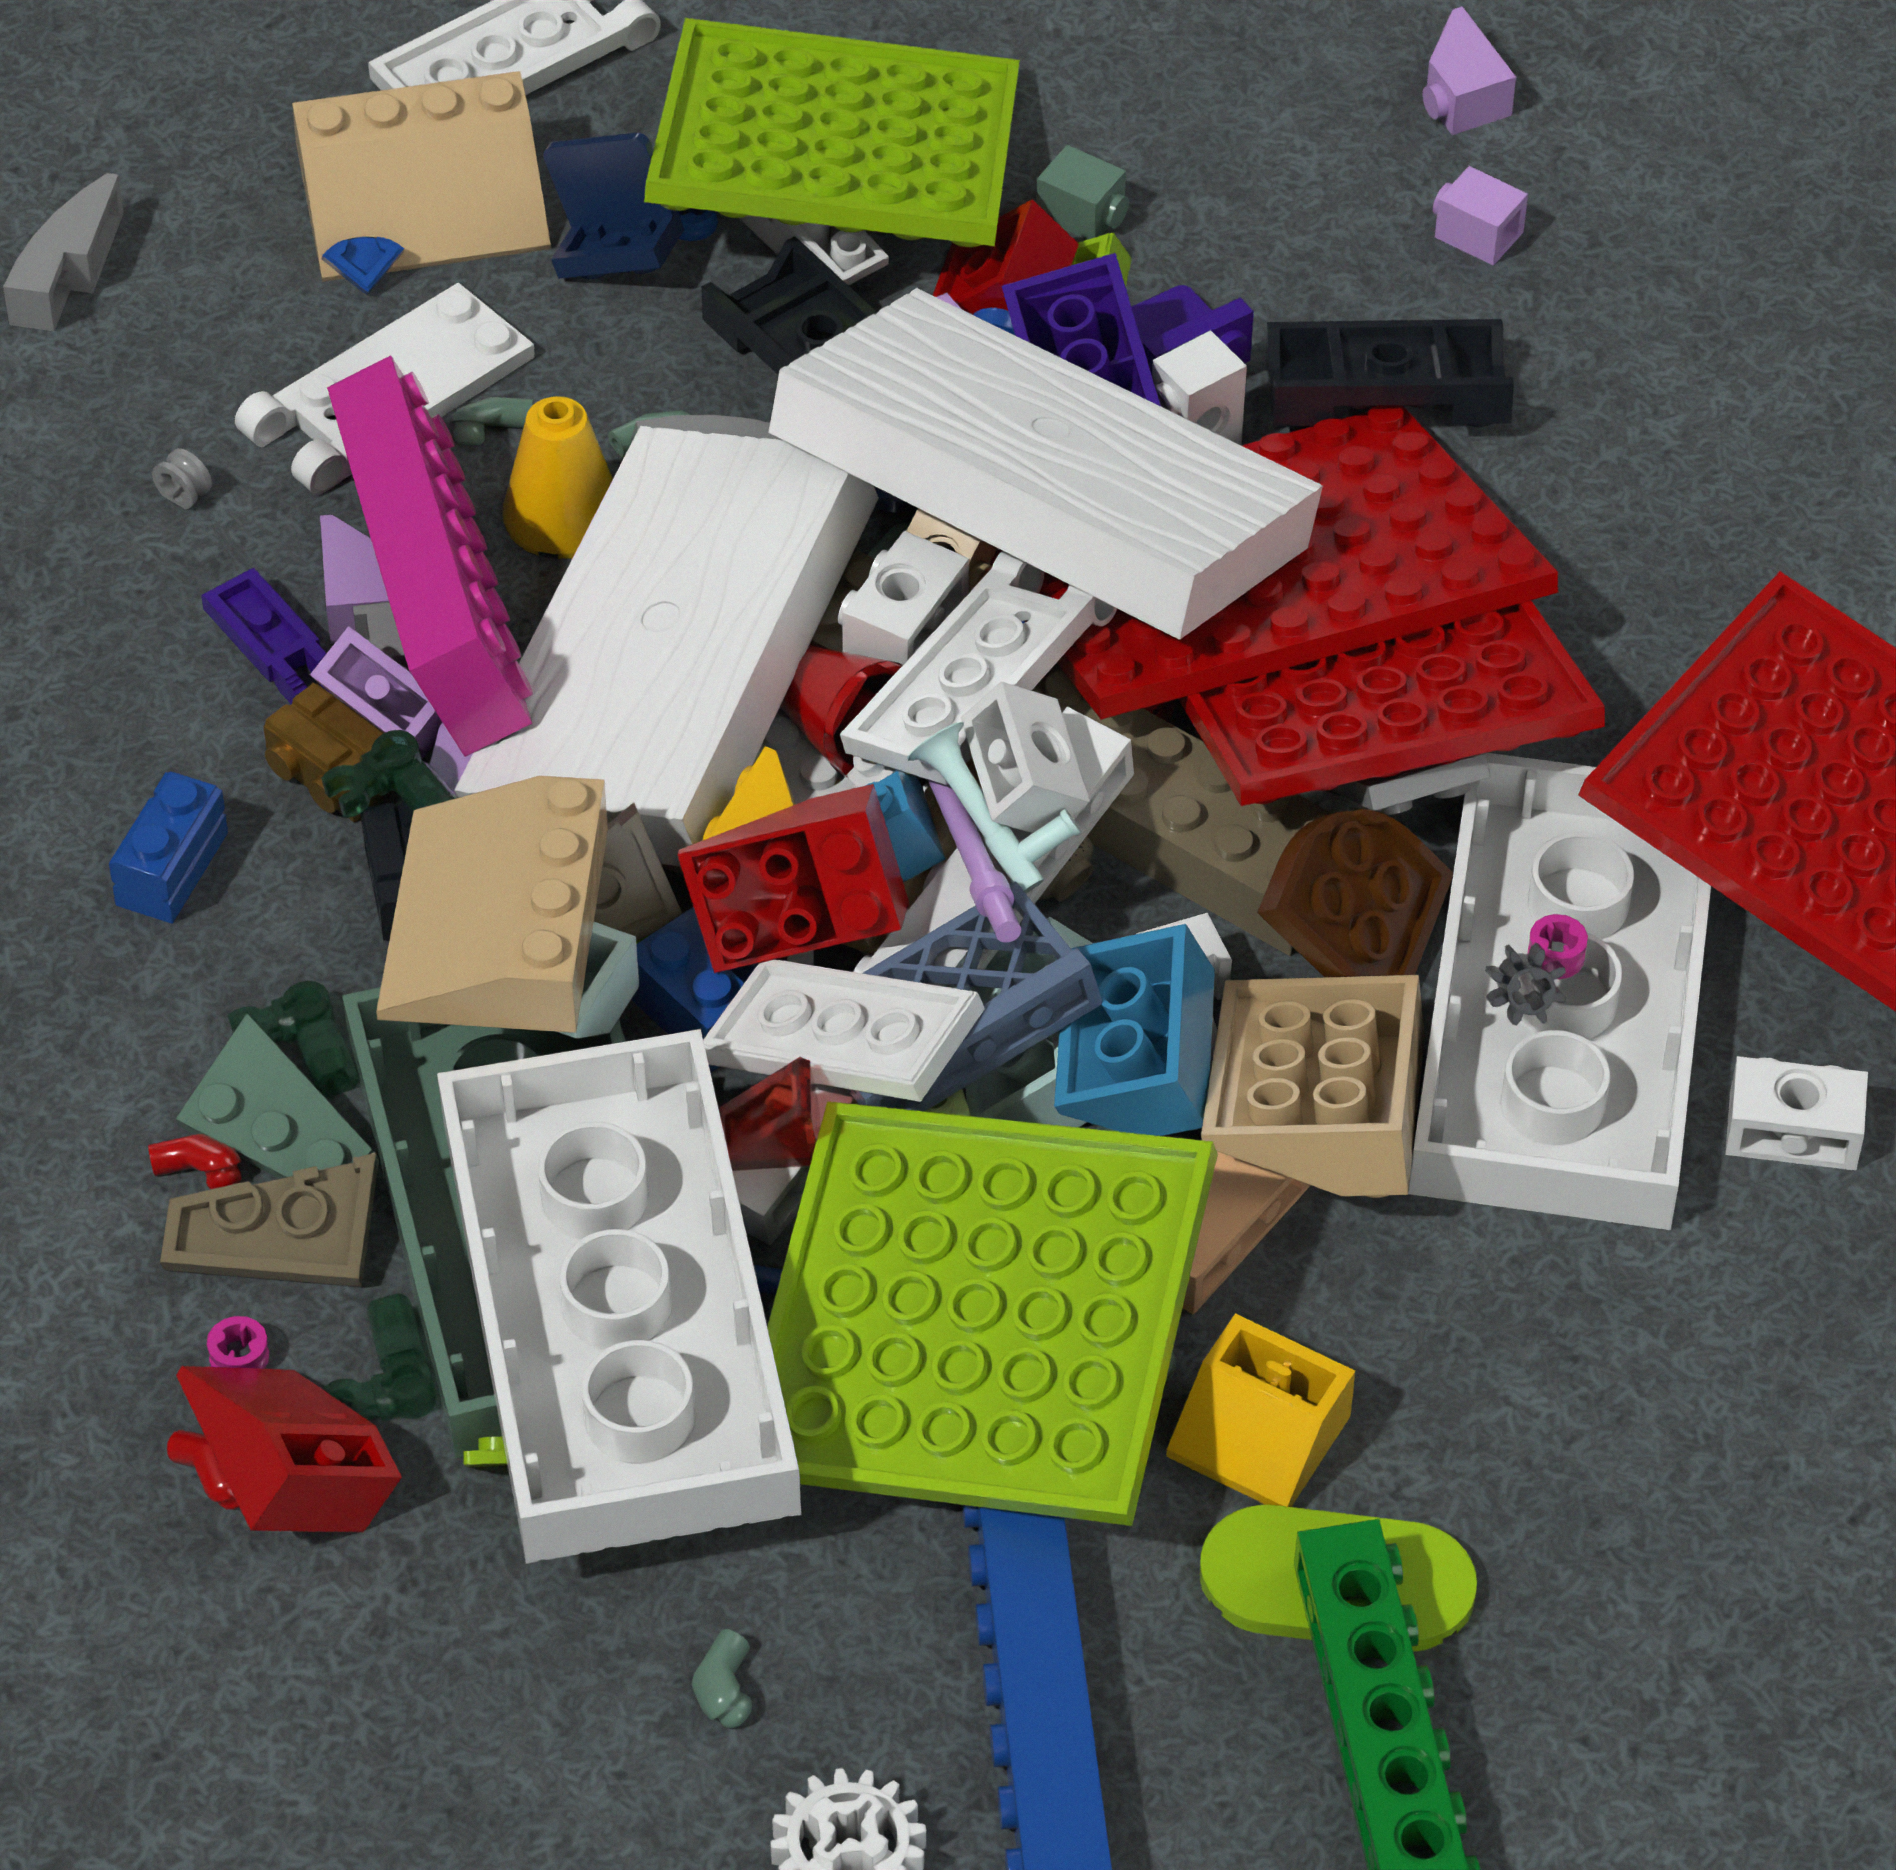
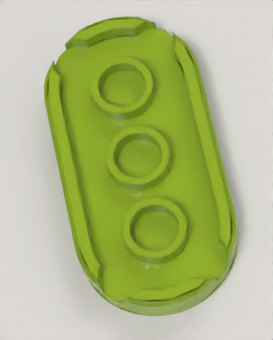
M1279 1505L1246 1507L1229 1514L1219 1521L1209 1532L1203 1544L1199 1572L1201 1588L1208 1601L1210 1602L1211 1600L1214 1606L1222 1611V1617L1234 1626L1253 1633L1312 1640L1294 1569L1297 1531L1380 1519L1385 1543H1396L1401 1556L1403 1584L1396 1585L1401 1605L1412 1604L1415 1611L1419 1643L1417 1646H1412L1413 1651L1427 1650L1442 1644L1444 1638L1451 1636L1456 1630L1458 1633L1465 1626L1474 1609L1477 1578L1474 1565L1465 1549L1453 1537L1433 1526L1412 1521ZM1349 1597L1345 1599L1347 1603L1358 1607L1372 1604L1369 1600L1362 1597Z

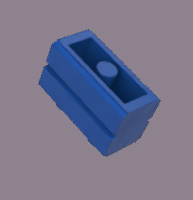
M172 771L165 772L154 790V797L149 798L109 862L111 880L115 883L113 892L116 906L173 924L228 834L226 815L223 813L225 805L221 789L217 788L216 785Z

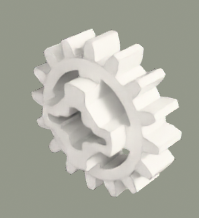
M843 1768L836 1769L834 1784L824 1786L822 1781L813 1775L808 1778V1796L804 1798L799 1794L789 1792L785 1796L786 1814L774 1815V1840L770 1841L772 1865L779 1866L778 1870H924V1851L922 1849L926 1848L925 1824L918 1823V1804L915 1800L904 1801L898 1804L899 1784L894 1780L886 1784L881 1790L873 1787V1771L865 1770L858 1783L848 1782V1777ZM887 1827L896 1841L894 1853L888 1850V1839L883 1837V1832ZM803 1837L809 1839V1847L813 1849V1858L809 1862L801 1849Z

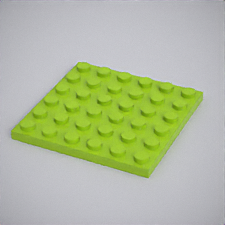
M685 18L646 179L644 202L660 204L662 207L674 211H682L689 208L718 211L720 214L730 218H742L749 215L777 219L779 222L787 225H802L805 223L829 225L849 233L868 230L892 233L896 237L905 240H917L924 237L948 240L962 247L995 246L1020 60Z
M827 1101L767 1326L799 1467L800 1484L1132 1526L1218 1153L1214 1143L1203 1140Z

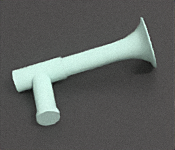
M964 722L949 725L918 745L908 755L907 760L926 762L944 777L986 839V845L1011 883L1016 881L1022 890L1028 893L1044 881V878L1033 862L1071 836H1077L1081 833V830L1066 809L1062 810L1059 816L1021 842L1018 841L1009 826L992 822L983 791L969 771L961 755L958 739Z

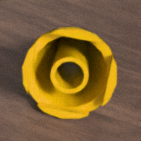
M560 396L548 397L536 402L528 410L502 511L503 523L514 542L527 552L539 555L538 551L558 554V559H572L613 480L587 413L583 406L573 399Z

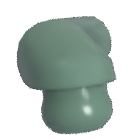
M489 397L457 408L451 420V423L455 424L453 432L454 441L457 444L481 445L485 440V427L523 428L527 412L534 405V399Z
M723 1629L719 1632L696 1669L692 1679V1689L703 1713L710 1720L717 1718L725 1728L732 1729L739 1727L748 1718L753 1708L750 1697L739 1691L740 1684L734 1675L750 1650V1645L737 1632Z

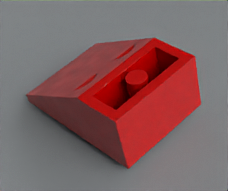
M874 784L808 799L682 848L677 854L714 973L899 931L902 929L909 904Z
M181 1366L176 1374L251 1531L364 1532L402 1478L376 1425L295 1370Z

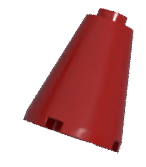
M809 645L798 664L794 678L780 708L837 772L847 777L846 775L854 767V756L845 753L840 733L903 665L893 661Z

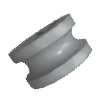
M177 448L168 454L167 462L158 463L152 470L153 482L162 496L184 509L191 508L198 499L197 495H205L212 487V478L208 469L194 454L185 449Z

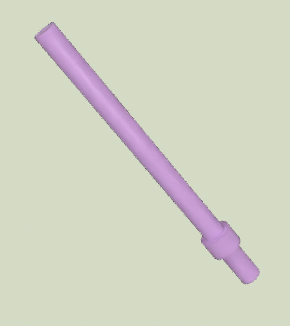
M928 780L972 880L969 889L978 912L988 917L999 941L1008 943L1016 940L1021 934V926L1012 908L1014 895L1005 875L995 870L974 821L951 786Z

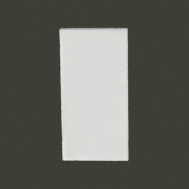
M773 959L760 962L703 1039L709 1065L921 1102L985 1008L978 992Z

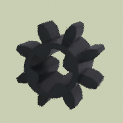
M1538 943L1532 945L1528 954L1517 953L1508 944L1505 946L1507 958L1500 966H1486L1485 971L1497 982L1498 986L1497 989L1490 991L1486 998L1492 1007H1500L1509 1002L1507 1018L1513 1025L1517 1026L1523 1014L1535 1015L1544 1024L1547 1022L1545 1010L1551 1006L1553 1001L1566 1002L1567 997L1556 987L1554 982L1555 979L1562 977L1566 970L1559 961H1553L1542 966L1545 959V950ZM1525 973H1530L1533 977L1531 980L1533 991L1522 995L1519 991L1521 984L1518 978Z

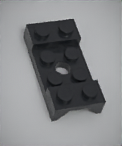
M796 236L784 242L766 275L729 294L712 282L701 286L702 320L737 353L749 347L778 376L779 370L784 366H788L791 362L808 354L816 347L823 346L826 341L840 333H844L848 328L856 326L857 323L870 315L878 313ZM814 332L819 335L833 336L824 340H814L806 335Z
M1502 319L1267 322L1265 362L1274 427H1290L1299 430L1312 427L1319 421L1333 419L1334 406L1367 409L1375 405H1409L1415 408H1428L1433 405L1445 404L1449 405L1452 424H1467L1472 427H1486L1491 424H1511L1514 380L1513 377L1505 376Z

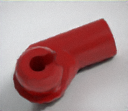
M195 1134L148 1145L150 1161L155 1176L195 1168L205 1172L207 1187L210 1190L241 1182L242 1176L237 1166L241 1159L235 1148L208 1135Z
M186 1430L175 1431L167 1442V1455L169 1459L177 1464L195 1467L203 1489L210 1500L218 1502L221 1507L228 1510L239 1508L205 1435Z

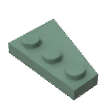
M248 1014L245 1015L176 1118L181 1128L193 1134L208 1135L235 1148L240 1159L279 1179L293 1176L292 1171L317 1166L318 1170L352 1163L354 1157L374 1153L371 1147Z

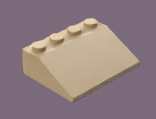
M521 71L292 103L296 147L322 282L345 279L322 260V255L339 241L356 237H384L404 248L402 255L387 273L551 249L531 119Z
M539 775L413 811L376 1010L377 1020L576 1033L608 834L604 779Z
M1419 975L1225 980L1201 1139L1203 1141H1212L1218 1152L1340 1196L1382 1198L1389 1195H1408L1425 1042Z

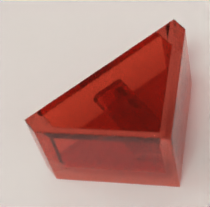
M798 1057L718 1108L732 1171L810 1166L820 1130V1111L811 1062L805 1058Z

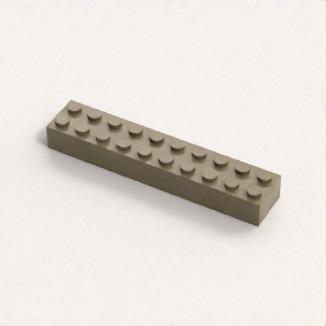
M859 550L850 557L809 645L843 652L842 625L838 623L840 607L847 594L852 590L858 591L868 579L875 559ZM1056 663L1032 691L1058 699L1061 712L1068 706L1131 739L1134 775L1087 835L1092 844L1291 957L1296 950L1257 912L1278 860L1291 838L1307 823L1333 813L1298 794L1282 797L1268 804L1241 806L1203 741L1143 708L1101 720Z

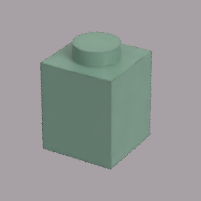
M1066 145L1037 178L1036 203L1064 230L1086 240L1101 236L1108 227L1116 229L1126 216L1129 207V198L1125 196L1126 170Z

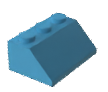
M1182 924L1075 947L1080 950L1091 964L1103 1003L1059 1030L1054 1107L1060 1115L1126 1133L1164 1136L1202 1128L1210 1081L1215 969L1188 926Z

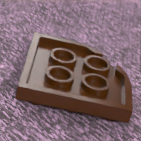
M1368 809L1336 812L1307 823L1291 838L1278 860L1257 913L1324 978L1415 975L1453 878V872L1415 834L1394 818Z

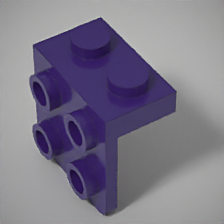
M1178 285L1131 306L1151 375L1154 359L1210 330L1244 364L1251 360L1254 311L1241 297L1211 310L1192 288L1186 285Z

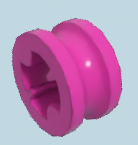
M1553 914L1544 916L1537 920L1531 928L1528 953L1534 943L1540 944L1545 950V959L1542 966L1553 961H1559L1566 972L1558 980L1570 978L1577 974L1584 965L1588 939L1585 927L1578 920L1567 915ZM1552 942L1566 944L1563 946V952L1550 950Z
M247 1316L229 1317L214 1325L207 1338V1350L211 1367L265 1369L269 1362L270 1352L267 1346L268 1338L264 1327L258 1321ZM241 1341L244 1348L248 1343L250 1353L245 1356L235 1357V1352L232 1350L228 1355L227 1345L231 1342Z

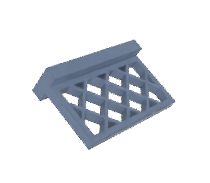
M1016 881L1010 884L1014 895L1012 908H1016L1023 917L1021 934L1016 940L1008 943L999 941L995 933L989 932L991 924L988 917L981 915L976 906H973L862 973L924 984L928 982L957 985L956 989L967 991L971 990V986L1002 989L999 995L983 1004L985 1010L921 1102L847 1089L859 1105L926 1111L1103 1003L1089 961L1078 948L1072 950ZM949 947L969 948L963 968L933 966L936 955ZM983 949L1013 951L1007 972L977 969ZM1027 953L1050 954L1057 958L1056 961L1034 974L1021 973Z

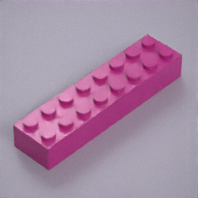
M390 355L327 387L409 671L462 754L466 757L532 724L525 698L533 695V691L523 669L515 661L521 658V653L513 635L504 624L510 621V618L500 596L493 588L498 585V580L483 551L487 550V545L472 516L476 515V510L461 483L466 479L457 458L451 448L455 447L453 438L441 416L438 414L431 418L424 407L429 402L414 372L403 375Z

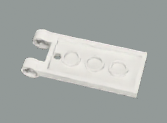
M493 0L368 62L370 79L380 90L521 71L525 95L622 46L633 51L653 41L660 31L661 21L642 0H624L613 11L603 16L589 3L593 0ZM567 20H573L575 22L567 23Z
M456 283L271 396L265 391L252 394L239 407L235 416V425L239 431L259 447H265L295 426L304 431L313 441L304 445L296 454L292 462L291 472L293 477L308 490L320 496L352 474L337 420L327 419L328 416L335 415L327 387L391 355L403 375L414 372L429 402L424 407L431 418L438 414L443 417L535 358L534 344L460 283Z
M1002 551L995 559L992 569L840 733L845 753L947 785L948 782L935 768L920 760L908 761V755L935 733L949 725L961 722L960 717L1001 681L1032 691L1091 624L1096 626L1106 625L1115 615L1117 608L1070 584L1059 600L1038 594L1043 584L1044 571ZM962 727L959 732L958 743L961 755L965 763H967L972 758L964 728Z

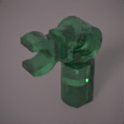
M391 730L383 733L374 741L372 750L359 757L360 762L353 766H336L327 771L321 778L325 794L329 798L343 790H351L338 798L342 814L345 818L354 817L362 813L368 807L371 797L378 793L382 797L390 791H396L412 812L416 809L458 798L431 765L422 761L415 737L409 732L402 730Z
M308 980L298 982L290 986L283 997L271 1000V1006L263 1009L254 1006L241 1007L227 1015L233 1033L245 1015L248 1014L274 1043L285 1040V1043L288 1044L297 1040L314 1086L325 1098L354 1090L357 1086L359 1075L340 1028L336 1024L330 996L324 985Z
M401 1293L371 1300L367 1306L366 1314L382 1373L371 1375L370 1381L362 1383L345 1378L334 1380L325 1385L324 1389L341 1402L353 1403L351 1409L367 1420L381 1417L382 1422L398 1417L418 1419L426 1416L436 1405L437 1392L431 1371L427 1364H425V1354L412 1303L406 1295Z

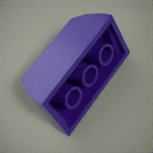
M1116 253L1002 286L1015 336L1161 406Z

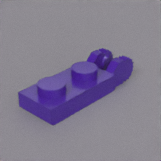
M251 568L202 594L203 610L268 682L274 681L278 691L292 704L293 698L307 688L306 684L297 676L294 670L306 664L310 673H312L327 654L321 648L319 638L255 568Z

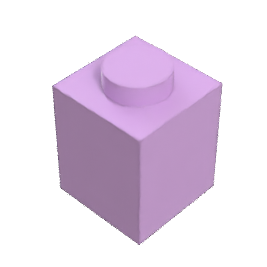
M1468 166L1453 184L1446 183L1435 198L1433 204V213L1437 215L1435 238L1494 266L1524 232L1528 194Z

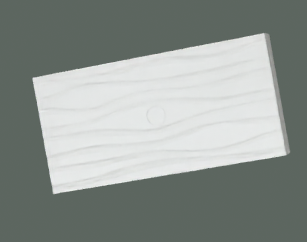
M918 288L892 302L891 305L880 309L877 314L870 315L857 323L856 326L850 327L844 333H840L826 341L823 346L816 347L808 354L779 370L768 432L1179 640L1308 548L1323 485Z
M640 426L519 662L533 691V695L525 698L532 724L474 752L454 790L457 798L539 775L604 779L607 824L634 802L660 863L681 867L677 855L678 851L702 841L709 822L714 817L721 816L734 796L735 786L740 774L747 766H752L794 678L798 664L813 638L877 503L878 496L875 487L784 440L758 439L749 436L740 437L718 433L703 434L698 431Z
M1486 753L1490 777L1470 783L1471 790L1465 793L1408 1194L1671 1230L1679 1186L1711 886L1578 796L1584 780L1596 767ZM1560 914L1578 920L1585 927L1588 935L1584 965L1572 977L1554 980L1556 987L1567 997L1566 1002L1553 1001L1551 1006L1545 1010L1547 1022L1544 1024L1535 1015L1523 1014L1517 1026L1513 1025L1507 1018V1009L1510 1003L1508 1002L1500 1007H1492L1486 998L1490 991L1498 988L1497 982L1485 971L1486 966L1499 967L1507 958L1505 946L1508 944L1517 953L1528 954L1531 928L1542 917ZM1552 942L1550 950L1563 952V946L1566 944ZM1530 973L1520 976L1518 978L1521 984L1519 991L1522 995L1529 994L1533 991L1531 986L1533 977Z
M701 1029L437 1073L444 1128L526 1564L539 1560L577 1555L583 1552L600 1551L609 1547H622L645 1543L651 1540L667 1539L673 1536L707 1532L715 1528H729L746 1523L752 1524L780 1519L785 1516L801 1515L799 1467Z

